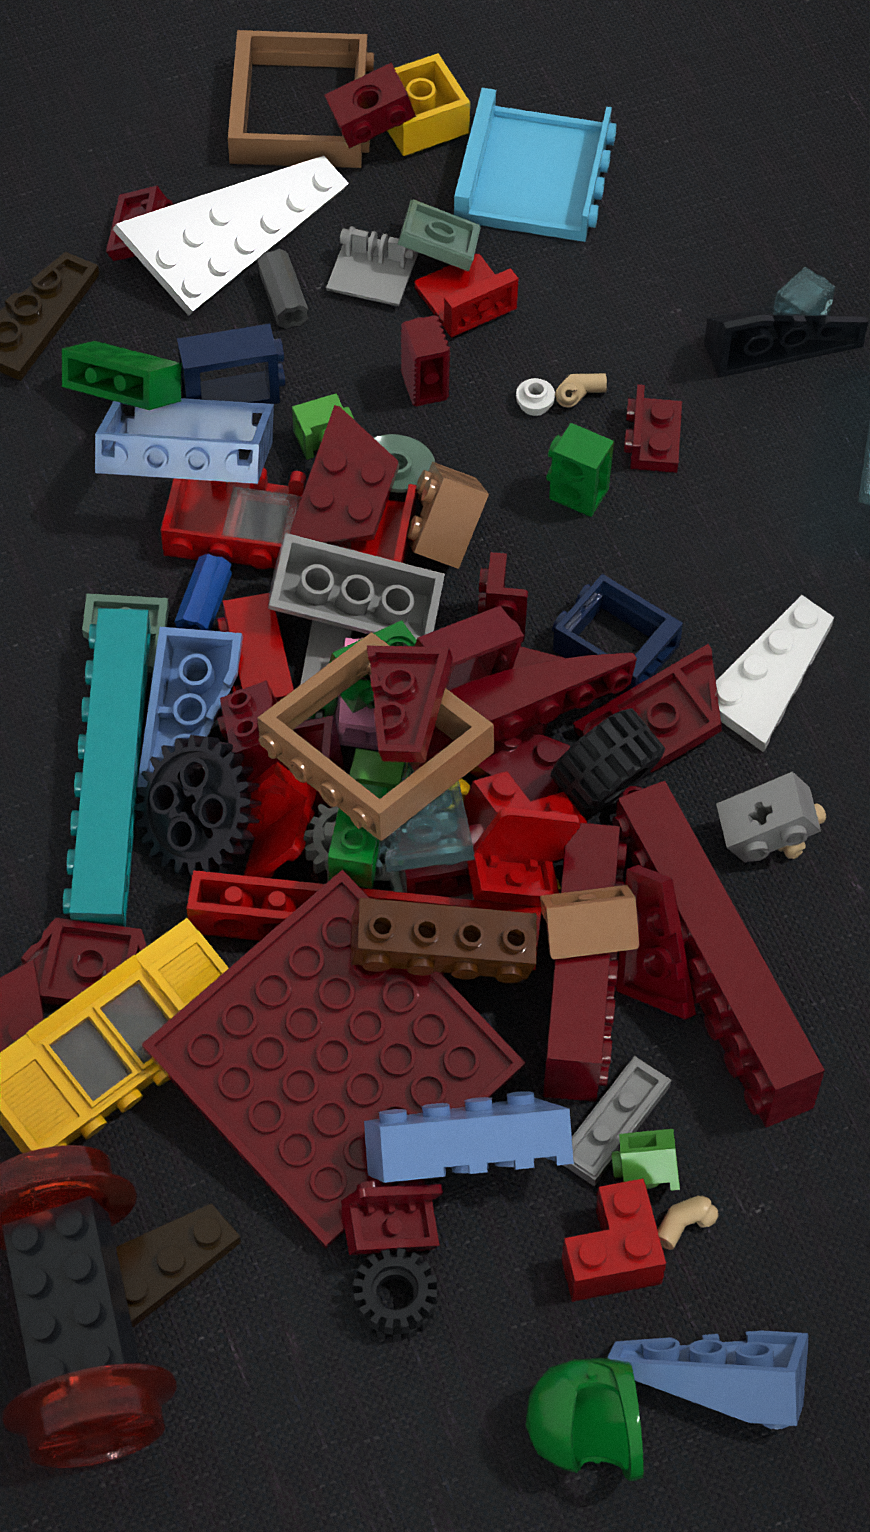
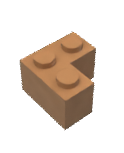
M432 462L429 471L423 470L417 482L416 493H419L418 500L423 508L420 516L415 515L409 524L407 538L410 541L408 544L416 554L459 569L489 493L477 478Z

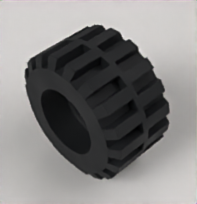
M632 708L622 710L599 723L572 745L556 762L550 777L565 792L582 816L594 814L614 802L626 788L634 786L660 761L665 747Z

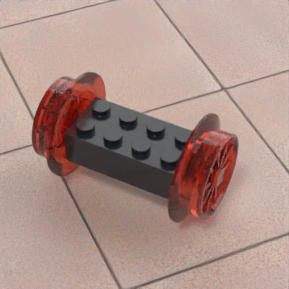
M64 1145L41 1148L17 1155L0 1163V1249L7 1250L32 1388L15 1397L5 1407L2 1415L3 1424L10 1432L26 1437L29 1456L33 1462L55 1468L99 1464L127 1456L147 1447L163 1434L165 1422L161 1406L170 1400L177 1388L175 1376L170 1371L154 1365L140 1364L112 1230V1226L124 1219L134 1208L137 1201L135 1187L129 1180L113 1174L110 1159L104 1152L87 1146Z

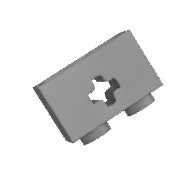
M793 772L716 804L726 847L744 863L762 860L772 851L787 845L801 844L809 836L821 832L810 787Z

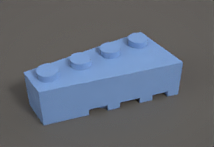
M534 1092L507 1094V1101L492 1103V1098L488 1097L470 1098L465 1100V1107L450 1109V1105L447 1103L427 1104L422 1106V1113L407 1115V1110L404 1109L385 1110L379 1112V1119L364 1121L368 1176L384 1183L444 1177L446 1175V1167H452V1172L486 1173L489 1169V1163L493 1162L498 1167H514L515 1169L534 1168V1158H547L555 1161L556 1165L574 1164L570 1109L534 1098Z

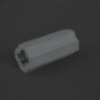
M281 249L265 252L257 259L259 264L258 271L277 325L285 329L301 326L309 318L307 315L308 307L289 254Z

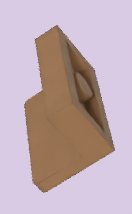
M628 885L540 896L541 913L547 923L549 954L552 959L634 950L639 947L636 898Z

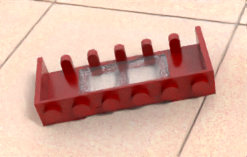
M264 467L258 484L174 478L161 526L164 556L198 560L200 556L210 554L216 557H223L230 563L251 565L258 569H275L285 533L289 534L307 484L306 475L300 471L291 472L288 486L268 483L267 470ZM408 485L405 502L387 501L374 540L361 542L344 541L340 545L335 546L406 564L409 550L408 543L410 541L407 538L409 524L416 513L417 485Z

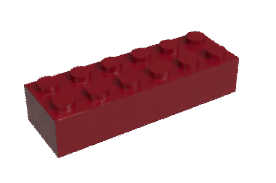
M580 823L579 830L565 846L561 893L623 886L627 844L619 843L620 826ZM617 952L555 959L543 1097L596 1102L598 1086H607L612 1052L611 1032L615 1011L614 992L618 971Z

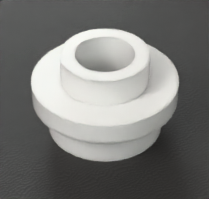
M533 378L525 380L518 386L516 391L518 405L525 413L533 416L546 413L555 400L554 388L550 383L542 379Z

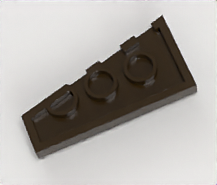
M212 1203L116 1247L132 1328L241 1244L240 1235Z

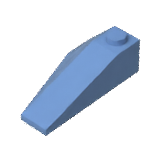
M170 627L159 628L137 787H147L148 782L141 773L142 771L153 772L155 770L150 758H164L162 754L163 745L175 746L176 738L189 739L190 735L208 736L222 708L220 698L229 694L238 676L243 640L242 633Z

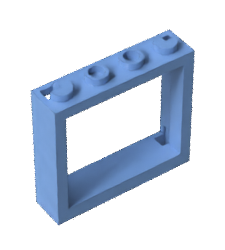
M181 398V402L152 410L135 407V416H125V413H123L124 403L113 401L95 434V473L258 484L273 442L274 404ZM253 413H262L258 424H253ZM239 449L251 450L248 460L239 459Z

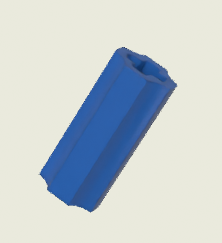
M205 554L198 558L174 621L176 628L211 631L232 575L230 570L231 564L226 559L210 554Z

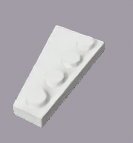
M801 595L716 680L721 722L764 752L770 742L772 733L783 718L792 696L796 694L809 665L812 664L828 635L834 617Z

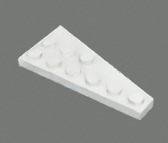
M321 156L117 223L113 231L186 314L190 316L255 263L261 255L272 249L343 191L349 183L325 156Z

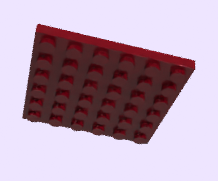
M343 870L141 1044L144 1052L324 1248L328 1247L345 1231L341 1200L356 1191V1185L377 1180L368 1176L364 1121L379 1119V1112L392 1109L407 1110V1115L422 1113V1106L427 1104L447 1103L450 1105V1109L465 1107L466 1099L490 1098L525 1065L522 1058L440 972L419 976L410 974L407 969L389 968L386 971L373 972L365 970L362 965H351L352 914L359 898L369 897ZM399 1181L385 1182L384 1187L394 1186Z

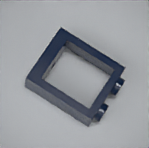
M270 324L177 338L179 362L182 363L181 387L184 398L265 404L280 403L279 387L286 386L283 365L278 362H284V351L281 338L274 339ZM265 362V371L205 381L200 379L201 372Z
M601 574L593 585L587 584L582 588L577 596L576 604L569 612H561L552 627V632H554L553 651L564 658L607 654L578 636L603 608L650 637L635 654L637 661L631 684L620 692L623 694L654 676L680 646L683 623L606 575Z

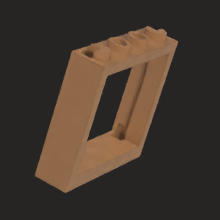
M237 30L228 130L229 164L293 166L325 156L334 167L362 168V153H369L370 140L349 149L343 136L247 133L252 65L355 68L356 80L366 75L367 72L374 71V53H367V34Z
M371 632L257 717L260 737L258 741L268 751V757L280 760L290 769L298 781L310 784L320 793L328 805L331 807L337 806L350 816L358 829L363 827L378 840L383 841L494 753V724L445 688L435 726L454 741L381 799L376 797L293 731V729L366 674L371 675L367 645L389 646Z

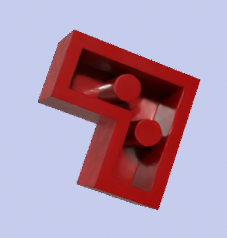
M508 771L474 780L458 814L466 826L482 824L483 831L499 810L511 806L546 812L559 811L563 814L577 815L580 823H587L565 792L530 802ZM565 847L554 861L564 858Z
M644 1178L600 1186L595 1209L601 1231L564 1238L562 1263L572 1302L660 1285L664 1277L666 1260Z

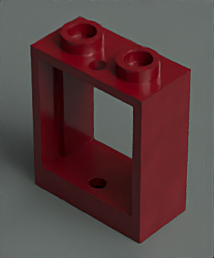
M501 606L417 637L415 646L450 648L453 661L445 688L451 690L467 682L513 669L524 634L521 632L519 625L508 616Z

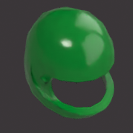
M608 1358L574 1359L550 1367L531 1390L527 1407L526 1427L537 1453L558 1468L574 1473L579 1472L582 1465L586 1462L593 1461L598 1464L603 1461L619 1466L628 1481L643 1478L641 1422L631 1363Z

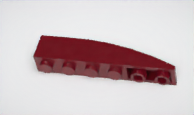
M631 652L587 655L545 661L505 670L467 682L449 691L494 724V742H497L504 738H514L523 730L536 724L549 723L558 715L571 709L584 708L592 703L593 700L606 694L621 692L631 684L637 658ZM436 726L434 727L425 763L454 741ZM408 762L414 771L425 764Z

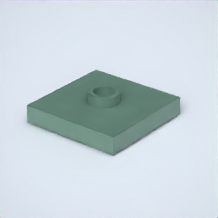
M413 199L410 201L406 211L398 245L469 271L474 259L481 226Z

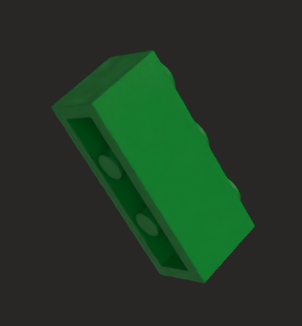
M91 341L62 349V387L138 408L152 410L181 402L182 363L98 341Z

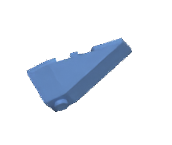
M746 1332L745 1341L721 1342L718 1334L702 1335V1340L692 1342L690 1345H680L678 1340L671 1337L615 1341L607 1358L630 1362L635 1381L748 1423L763 1424V1426L770 1429H783L788 1426H797L803 1408L808 1333Z

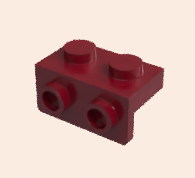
M490 552L489 568H481L478 614L501 606L508 616L519 625L521 632L524 634L522 640L524 642L528 591L525 589L505 588L507 554Z
M415 1179L399 1182L397 1186L384 1187V1183L379 1180L367 1181L356 1185V1191L341 1200L349 1255L376 1254L386 1249H389L390 1253L397 1252V1248L405 1249V1252L431 1251L440 1246L432 1201L443 1194L441 1184L425 1185L424 1179Z

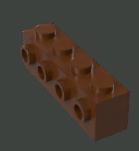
M359 898L352 914L351 965H362L365 970L373 972L397 968L407 969L410 974L419 976L443 972L452 973V976L458 979L490 976L496 977V980L499 982L517 983L523 979L527 980L536 965V914Z

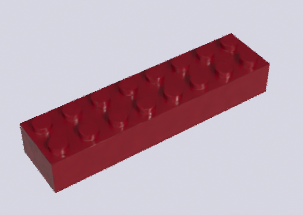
M666 781L619 797L616 816L612 818L613 826H620L619 843L627 844L625 866L629 869L639 865L673 878L694 1004L699 1003L706 1015L704 1016V1022L710 1037L714 1041L719 1039L725 1051L724 1060L729 1073L734 1078L739 1077L745 1088L744 1098L750 1112L754 1116L759 1114L764 1126L767 1128L813 1109L825 1070Z

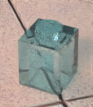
M804 267L776 293L773 312L827 315L831 311L835 286L829 283L823 276L817 275L807 267Z

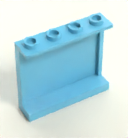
M482 88L454 196V215L480 226L586 242L588 228H595L597 224L599 205H594L595 199L602 200L605 178L600 177L601 172L608 173L611 150H606L607 145H614L617 124L610 123L612 107H606L603 122L499 107L496 106V90Z

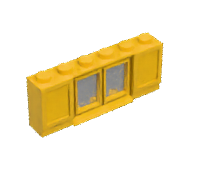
M188 918L184 919L142 951L131 956L0 1052V1125L34 1169H37L45 1162L49 1167L53 1166L71 1151L68 1145L82 1135L87 1140L103 1129L107 1124L104 1118L117 1108L123 1113L143 1098L140 1091L155 1082L157 1086H160L169 1080L166 1074L144 1052L141 1044L229 969Z

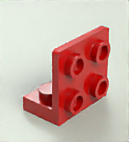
M474 254L469 271L449 265L415 280V289L433 314L440 317L439 322L442 323V326L452 338L517 309L519 278L511 268L499 274H494L482 256Z
M278 762L251 782L259 783L260 787L251 793V799L261 801V805L251 808V814L259 819V823L248 824L247 827L255 839L243 876L271 878L277 868L287 860L294 861L301 854L306 844V840L303 838L306 827L311 822L315 813L312 807L317 790L306 782L298 781L291 771Z

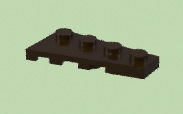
M64 252L31 279L32 285L22 293L18 294L15 292L5 300V307L0 310L1 373L20 381L24 378L99 277V267L97 264Z

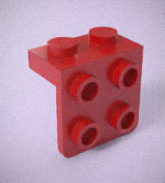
M519 806L505 807L499 810L466 854L474 900L541 907L540 896L559 894L553 861L581 826L579 817L577 815L563 814L559 811L546 812L523 809Z

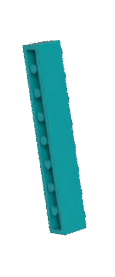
M98 608L97 624H90L89 648L94 649V659L86 661L85 683L86 685H91L90 697H83L82 722H87L86 734H80L78 739L79 760H84L83 772H76L74 780L75 797L80 798L79 810H72L70 824L71 836H76L75 849H68L67 874L73 875L72 888H65L63 894V913L70 914L71 920L126 927L136 815L134 805L137 803L136 788H138L137 782L140 768L151 641V625L148 610Z

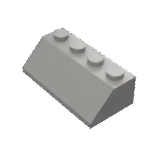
M285 533L275 565L268 609L365 634L375 633L402 620L417 640V637L434 631L445 574Z

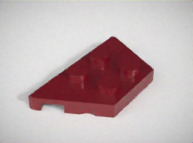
M334 405L289 531V534L331 545H340L344 541L361 542L374 540L399 469V461L340 406Z
M709 644L701 647L573 723L574 731L578 736L583 737L611 715L632 708L665 747L660 761L650 771L651 773L722 731L711 647Z
M55 918L44 930L41 940L31 945L21 957L22 963L20 966L35 960L42 1003L63 1006L131 956L142 951L147 945L142 929ZM139 983L101 1009L103 1012L166 1020L164 1014Z

